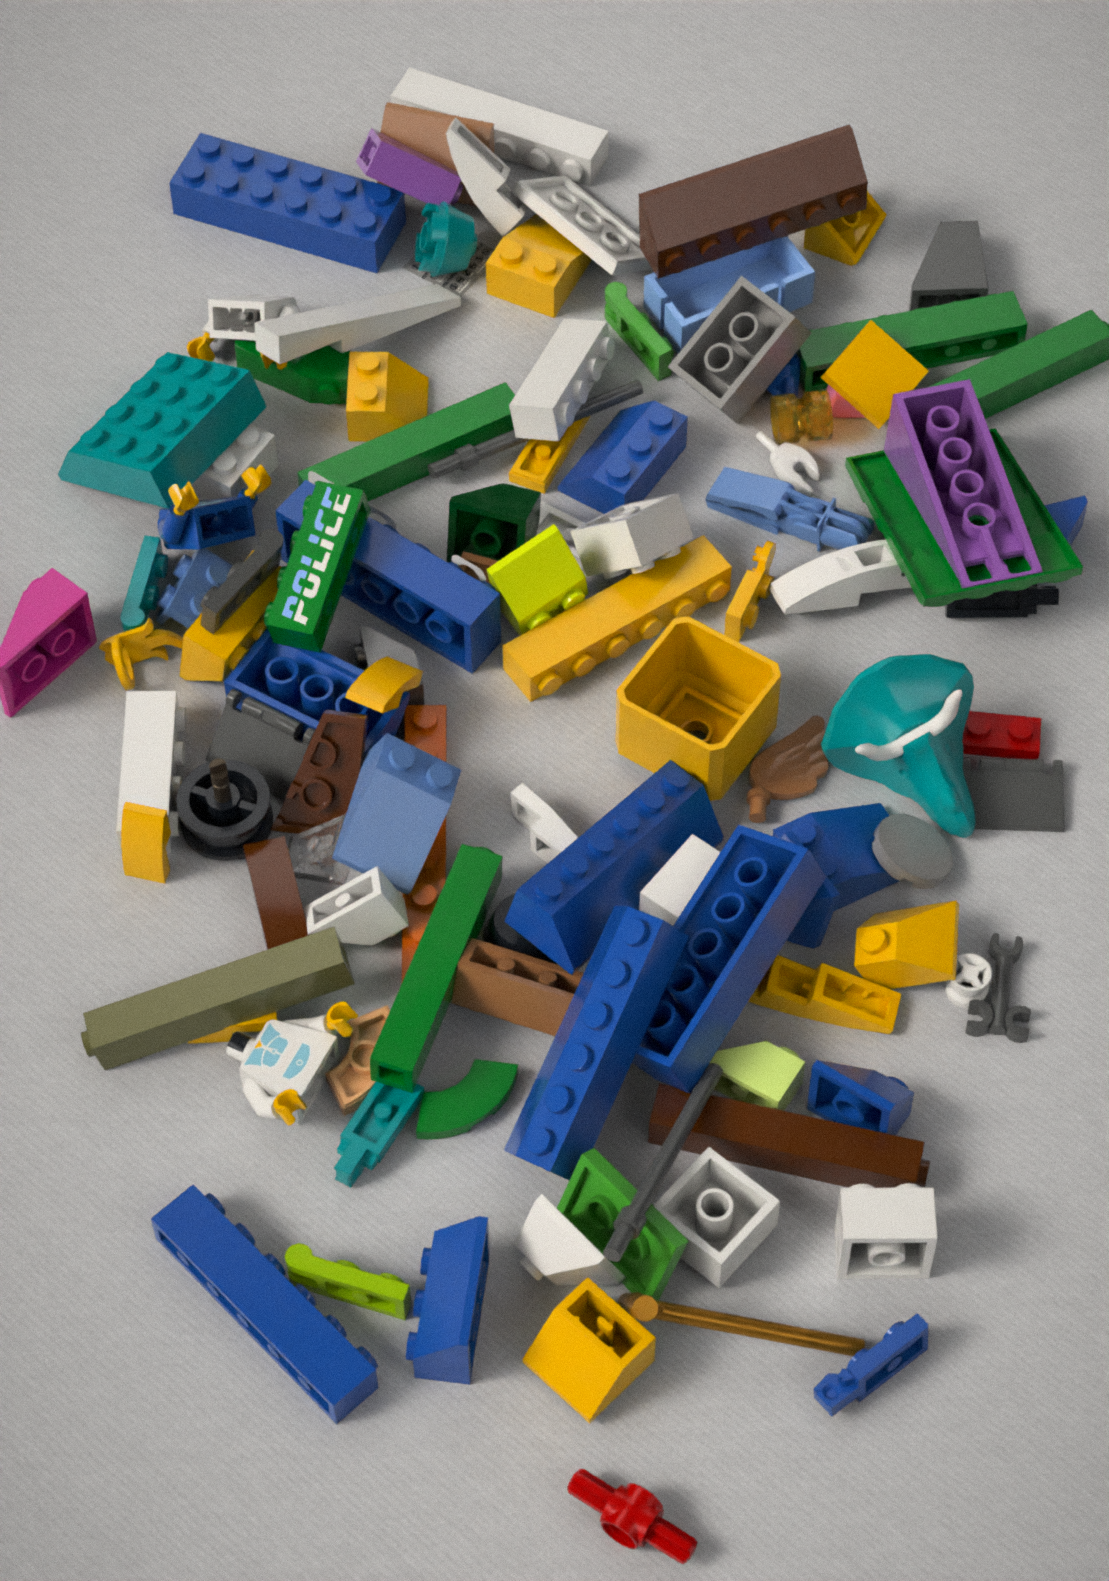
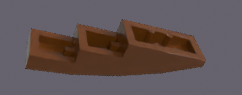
M285 836L243 845L266 949L308 936L305 914Z

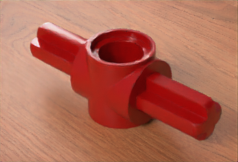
M579 1469L570 1479L567 1487L568 1493L602 1514L600 1518L602 1529L617 1543L629 1549H637L638 1546L643 1548L648 1543L680 1564H685L693 1556L698 1544L697 1540L663 1519L664 1510L662 1503L645 1488L634 1483H628L626 1486L622 1484L615 1489L585 1469Z

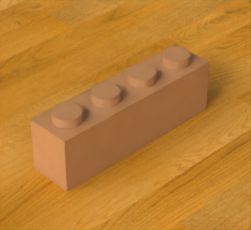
M471 938L457 965L451 1003L555 1037L584 973L576 971L571 975L557 964Z

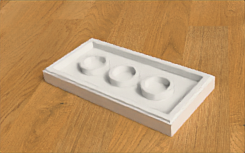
M566 175L523 180L515 183L512 190L513 195L612 276L652 269L640 249V235Z

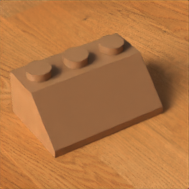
M390 102L386 103L381 133L455 170L457 173L458 171L452 159L446 138V132L455 118L495 154L494 123ZM377 181L378 184H382V185L388 186V185H386V184H384V183H381V182ZM463 184L462 193L457 202L476 206Z

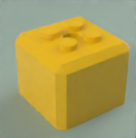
M689 616L674 618L616 690L615 742L618 754L653 773L672 760L704 785L710 801L722 799L777 727L781 683L778 663ZM700 730L707 737L701 740L688 732Z

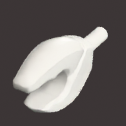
M760 431L756 435V439L772 452L769 460L778 479L791 483L795 491L812 497L813 489L803 480L802 475L796 473V471H803L807 476L818 481L820 472L815 459L808 451L797 445L784 442L778 446L768 435Z

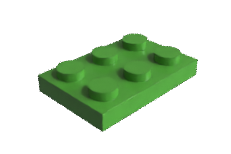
M592 1148L581 1154L557 1209L603 1254L606 1245L615 1231L613 1226L615 1219L624 1206H629L637 1189L595 1148ZM651 1204L645 1214L647 1222L638 1238L630 1241L620 1261L610 1262L626 1277L621 1283L631 1293L639 1292L659 1300L689 1240Z

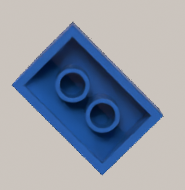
M655 400L621 409L558 485V491L603 514L623 504L644 500L686 448L688 417Z
M478 1216L434 1231L432 1248H423L420 1274L427 1276L425 1289L416 1290L413 1307V1317L420 1318L418 1331L409 1332L406 1347V1360L413 1361L415 1378L470 1385L490 1262L488 1217Z

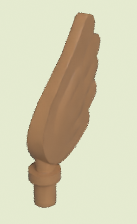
M818 715L812 716L793 733L763 750L753 760L748 776L752 789L747 792V803L750 805V821L762 823L766 820V810L771 799L790 800L814 793L817 787V780L827 775L829 760L824 755L821 747L826 731L824 730L825 721L822 717Z

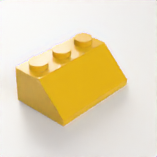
M278 566L214 635L201 626L202 613L183 635L179 673L181 678L190 681H223L230 671L236 668L248 653L251 645L267 629V626L264 624L265 610L269 602H274L278 591L277 578L281 566Z

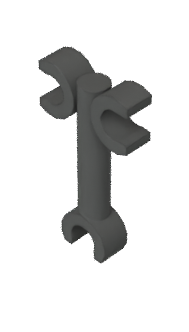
M994 933L989 945L990 957L996 962L991 1006L983 1000H970L968 1014L978 1015L983 1020H968L965 1033L973 1037L984 1036L988 1032L994 1035L1005 1034L1013 1042L1024 1043L1027 1042L1029 1029L1017 1027L1013 1022H1029L1031 1009L1019 1005L1008 1010L1013 963L1017 962L1021 957L1023 940L1022 937L1016 936L1014 947L1006 950L1001 948L998 943L999 934Z

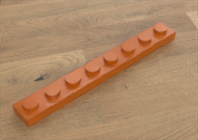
M407 705L405 710V742L447 762L446 705ZM446 817L412 891L408 895L403 893L409 926L402 929V982L446 882Z

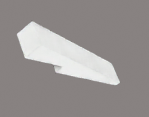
M438 284L257 321L255 322L256 350L278 364L285 363L327 345L341 353H345L461 306V297Z

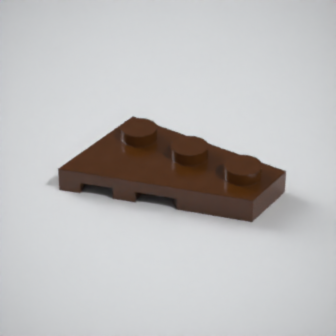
M334 710L324 711L303 756L298 772L285 796L286 798L280 812L271 827V831L338 840L364 760L368 715Z

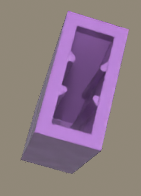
M373 128L370 129L356 160V163L366 176L425 203L439 205L443 201L452 205L457 203L462 193L463 184H460V176L455 170Z

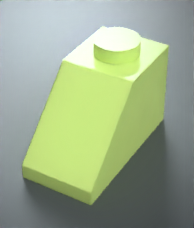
M768 1041L719 1050L710 1061V1063H716L723 1069V1074L715 1090L737 1101L785 1111L803 1083L805 1061L800 1059L793 1050L783 1046L777 1047Z

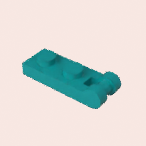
M144 535L120 615L124 631L144 625L147 622L150 610H156L157 608L156 603L159 599V587L157 585L160 578L166 577L169 563L168 555L163 554L160 537Z

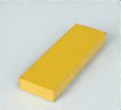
M590 416L575 421L571 426H568L560 441L529 440L509 472V481L545 494Z

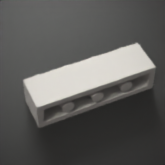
M563 319L509 405L516 438L560 441L568 426L573 424L574 417L581 404L586 402L588 393L594 383L599 381L601 372L608 360L613 358L615 343L614 339L609 336L607 321Z
M126 691L116 826L121 854L122 812L125 801L167 810L171 830L166 846L167 853H172L173 837H180V817L178 811L174 810L177 792L182 783V776H177V766H184L185 746L184 741H179V732H186L187 711L186 707H179L176 691Z

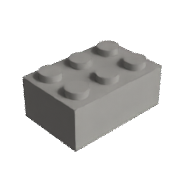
M741 275L670 363L668 368L738 424L811 335V332L794 315Z

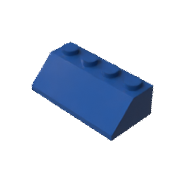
M268 628L224 681L226 697L231 689H236L242 693L241 700L236 708L241 710L244 700L247 697H252L303 723L302 731L297 737L301 741H303L304 733L308 728L311 727L316 730L325 710L368 715L364 757L386 733L394 737L396 736L410 699V693L407 691L403 692L399 707L385 713H380L345 698L347 690L364 670L323 650L321 653L274 643Z

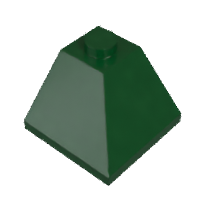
M501 483L452 496L449 501L446 562H452L453 555L462 557L463 551L499 561L534 538L539 526L541 492Z

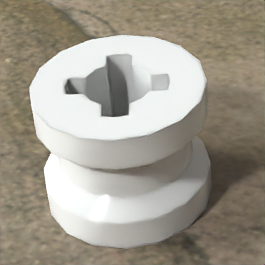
M966 953L957 956L956 979L948 980L945 984L946 995L954 1005L968 1008L970 1000H986L992 978V969L989 963L983 957L976 954ZM965 981L971 983L973 987L962 985L961 983Z

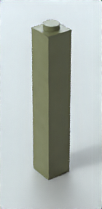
M331 927L85 1012L83 1015L87 1030L81 1032V1038L87 1055L89 1057L96 1056L104 1070H108L224 1030V1028L253 1020L354 985L355 982L345 947L335 927Z

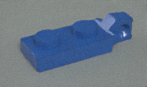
M916 1313L905 1323L899 1321L892 1325L885 1333L883 1340L870 1350L864 1348L858 1351L851 1358L846 1369H842L839 1374L828 1373L813 1388L815 1400L832 1417L856 1399L858 1402H861L928 1350V1323Z

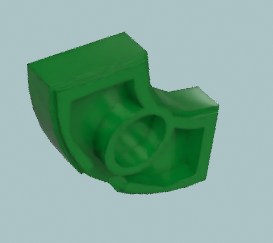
M474 1059L469 1073L457 1085L443 1091L423 1092L416 1128V1139H442L457 1136L470 1131L472 1126L483 1121L491 1114L495 1115L507 1101L515 1086L518 1076V1064Z

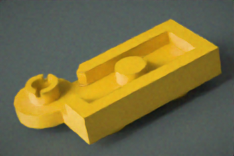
M767 540L763 547L757 545L754 551L757 554L753 555L752 558L753 562H758L757 568L753 567L752 570L748 569L726 611L724 635L737 642H740L746 628L752 629L759 614V606L757 605L761 598L767 599L770 594L769 588L770 584L774 581V576L769 575V570L775 555L776 543Z

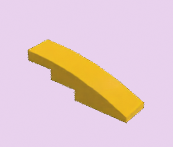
M777 955L748 1002L810 1020L847 1028L890 1034L894 1028L901 993L822 962L815 970Z

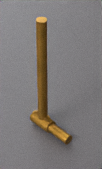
M639 1292L623 1293L618 1299V1304L633 1318L643 1322L656 1319L848 1356H854L858 1351L865 1348V1340L659 1301Z

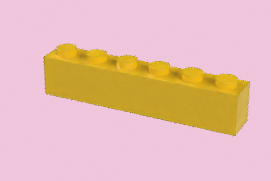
M702 535L680 547L681 553L667 559L655 561L653 568L629 575L504 644L503 670L530 702L543 695H550L558 690L562 684L577 676L581 677L588 674L595 666L609 658L619 657L629 647L641 640L653 638L661 629L668 626L674 618L691 616L695 610L709 602L721 600L730 591L732 566L708 539Z

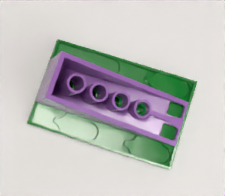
M970 379L893 394L884 450L846 457L845 467L862 502L866 503L878 530L883 533L901 572L905 573L919 603L923 607L945 606L955 600L965 598H984L994 592L1004 590H1024L1034 584L1044 582H1063L1082 574L1083 565L996 428H988Z

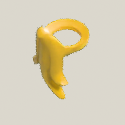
M148 618L147 622L140 627L108 637L100 643L99 649L105 652V660L115 666L123 688L129 691L135 687L133 664L152 657H160L168 661V652L163 645L182 648L183 637L169 630H153V621L151 618Z

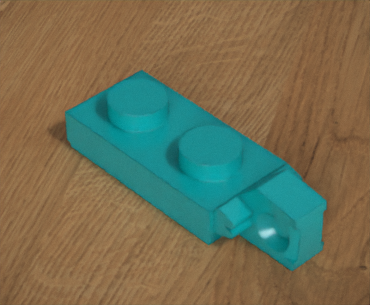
M379 1082L374 1084L340 1135L341 1142L337 1148V1153L342 1156L334 1166L336 1181L351 1188L362 1174L364 1167L373 1170L377 1163L381 1162L421 1102L423 1092H425L424 1086L416 1084L413 1093Z

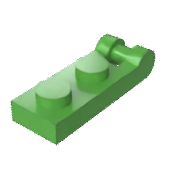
M621 282L609 283L605 287L606 321L658 381L670 376L671 370L668 366L674 356L671 343L666 337H661L652 327L648 316L644 312L640 313L627 298L626 285Z

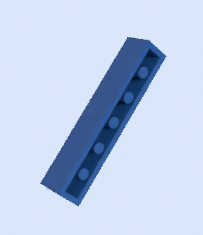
M194 1184L191 1185L151 1218L155 1238L337 1425L379 1388L376 1371L378 1364L363 1346H359L356 1349L345 1338L347 1333L335 1317L330 1314L324 1317L314 1307L316 1306V1301L303 1285L297 1284L294 1287L284 1276L286 1272L281 1263L270 1253L264 1256L254 1246L256 1244L255 1239L241 1223H237L234 1226L224 1216L226 1211L213 1194L208 1193L204 1196Z

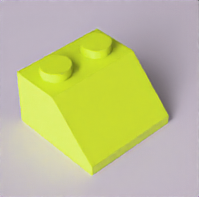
M555 524L487 568L490 584L500 593L501 612L519 636L557 616L564 610H568L584 601L585 596L588 595L586 577Z

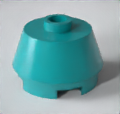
M444 201L440 205L427 203L421 213L422 217H428L427 222L423 224L421 233L417 232L415 240V262H421L418 271L430 272L432 277L465 271L471 256H474L477 248L478 238L475 233L473 217Z

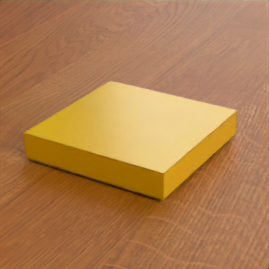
M870 320L821 378L879 429L889 419L893 394L913 390L929 371L877 324Z

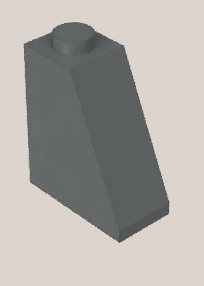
M978 220L940 222L912 283L908 311L988 295V281Z

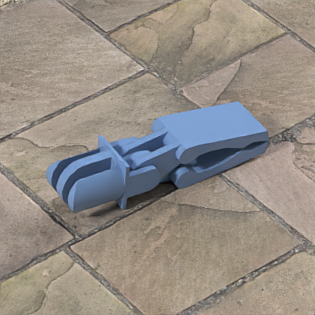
M728 467L723 468L706 497V503L710 509L776 535L780 531L817 545L818 552L821 551L824 545L840 550L866 543L875 527L874 520L836 507V498L834 497L831 502L809 497L795 491L791 483Z

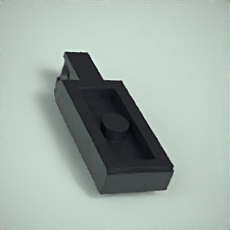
M1034 584L1024 590H1004L994 592L984 598L955 600L945 605V616L947 618L1028 617V614H1037V605H1059V588H1056V586Z

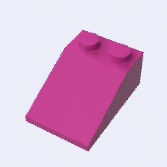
M51 568L41 578L33 580L27 590L23 592L0 647V697L4 713L10 718L97 642L88 593L54 568Z

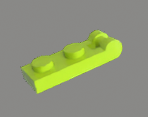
M293 1244L287 1249L285 1253L289 1281L294 1286L301 1284L309 1292L406 1320L411 1307L410 1285L405 1284L401 1278L389 1273L375 1275L362 1271L356 1264L346 1260L332 1262L313 1256L311 1249L305 1244Z

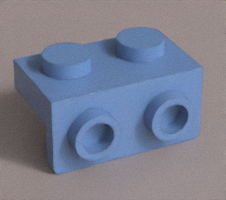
M206 548L197 549L191 557L184 554L172 573L177 577L174 585L171 586L169 584L156 605L161 607V610L155 621L163 625L171 617L189 629L202 613L200 604L205 594L213 586L219 588L227 580V574L233 565Z

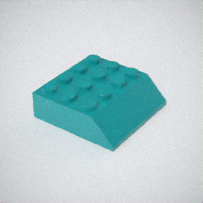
M167 352L156 360L155 365L140 380L131 385L130 390L115 405L107 409L105 415L90 430L82 434L80 440L68 451L58 476L60 480L169 509L174 503L168 489L174 484H177L179 489H182L188 481L193 484L260 415L267 405L250 370Z

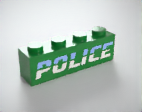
M317 481L313 494L306 497L303 505V522L300 530H295L291 538L289 561L287 566L281 567L278 574V591L274 602H269L265 610L264 624L267 626L274 643L321 653L371 510L364 490Z

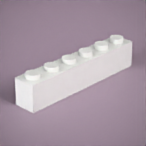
M410 67L391 94V103L494 123V148L496 156L557 176L566 175L572 181L588 186L592 185L608 158V130Z

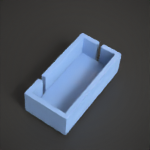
M788 236L659 279L654 272L644 276L643 307L660 330L664 328V336L669 340L675 351L679 353L741 275L788 312L812 303L815 271Z

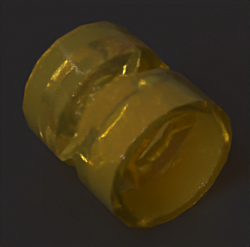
M826 389L806 391L801 398H797L794 393L771 395V427L773 438L777 445H781L784 442L791 444L799 443L802 437H806L809 442L832 439V406Z

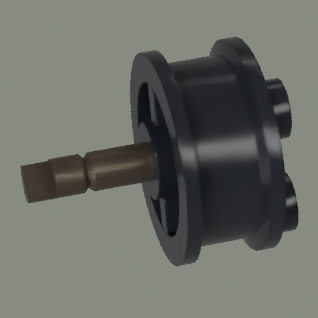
M217 758L195 768L182 781L176 798L181 831L186 843L198 854L209 859L221 861L245 858L243 845L267 840L271 833L273 811L270 804L269 786L263 775L249 764L237 760Z

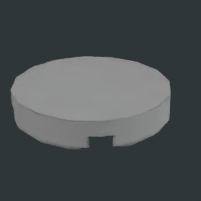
M891 814L883 819L873 833L875 839L872 842L873 853L879 864L891 877L900 882L904 878L914 882L911 886L914 888L930 889L941 884L950 874L954 864L952 851L945 838L925 821L907 814Z

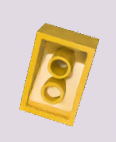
M535 214L505 235L487 260V294L555 318L592 259L538 214Z

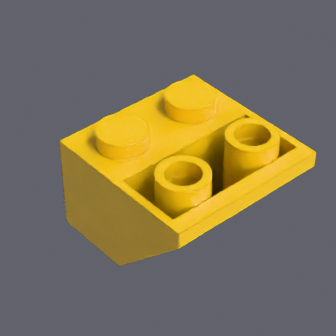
M587 1277L554 1308L522 1358V1362L590 1424L655 1361L656 1337Z

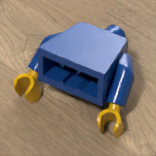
M259 465L256 469L250 467L241 475L248 488L241 489L237 497L199 500L190 481L182 489H179L177 484L172 485L168 492L174 505H171L169 509H160L157 523L159 535L166 549H204L256 536L252 509L258 501L257 494L265 491L272 484L271 478L262 465Z

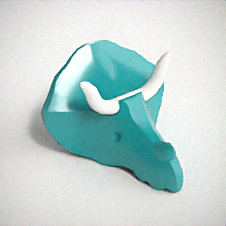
M931 654L891 656L873 664L856 676L833 707L821 742L824 755L834 767L846 773L881 783L892 791L914 800L947 833L961 838H967L972 835L976 817L974 804L963 773L962 743L963 731L974 691L971 672L963 663Z

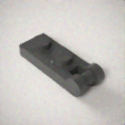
M265 529L259 535L258 548L245 561L242 559L238 560L229 570L227 580L219 588L213 586L203 597L200 604L202 607L201 626L213 635L280 565L284 538L278 530Z

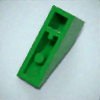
M235 340L237 367L250 370L254 379L309 403L326 405L346 404L349 352L351 350L341 353L327 345L287 361V366L281 370L278 369L275 361L266 369L260 352L256 350V341Z

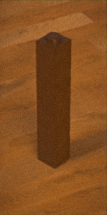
M659 1083L649 1120L648 1143L659 1146L663 1145L691 1093L689 1094L673 1086ZM715 1095L710 1096L681 1149L682 1151L701 1155L710 1147L727 1161L847 1188L856 1184H869L875 1188H895L901 1184L908 1183L925 1187L930 1166V1160L922 1159L925 1144L923 1141Z

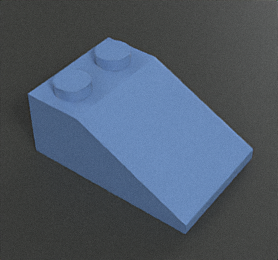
M386 733L365 754L332 859L363 874L378 866L398 891L408 895L413 889L451 806L461 769Z

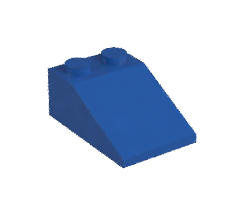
M881 803L811 812L773 829V837L779 839L785 833L793 831L802 845L810 850L822 871L840 893L834 911L899 882V880L891 877L879 864L872 849L875 829L883 819L889 816Z

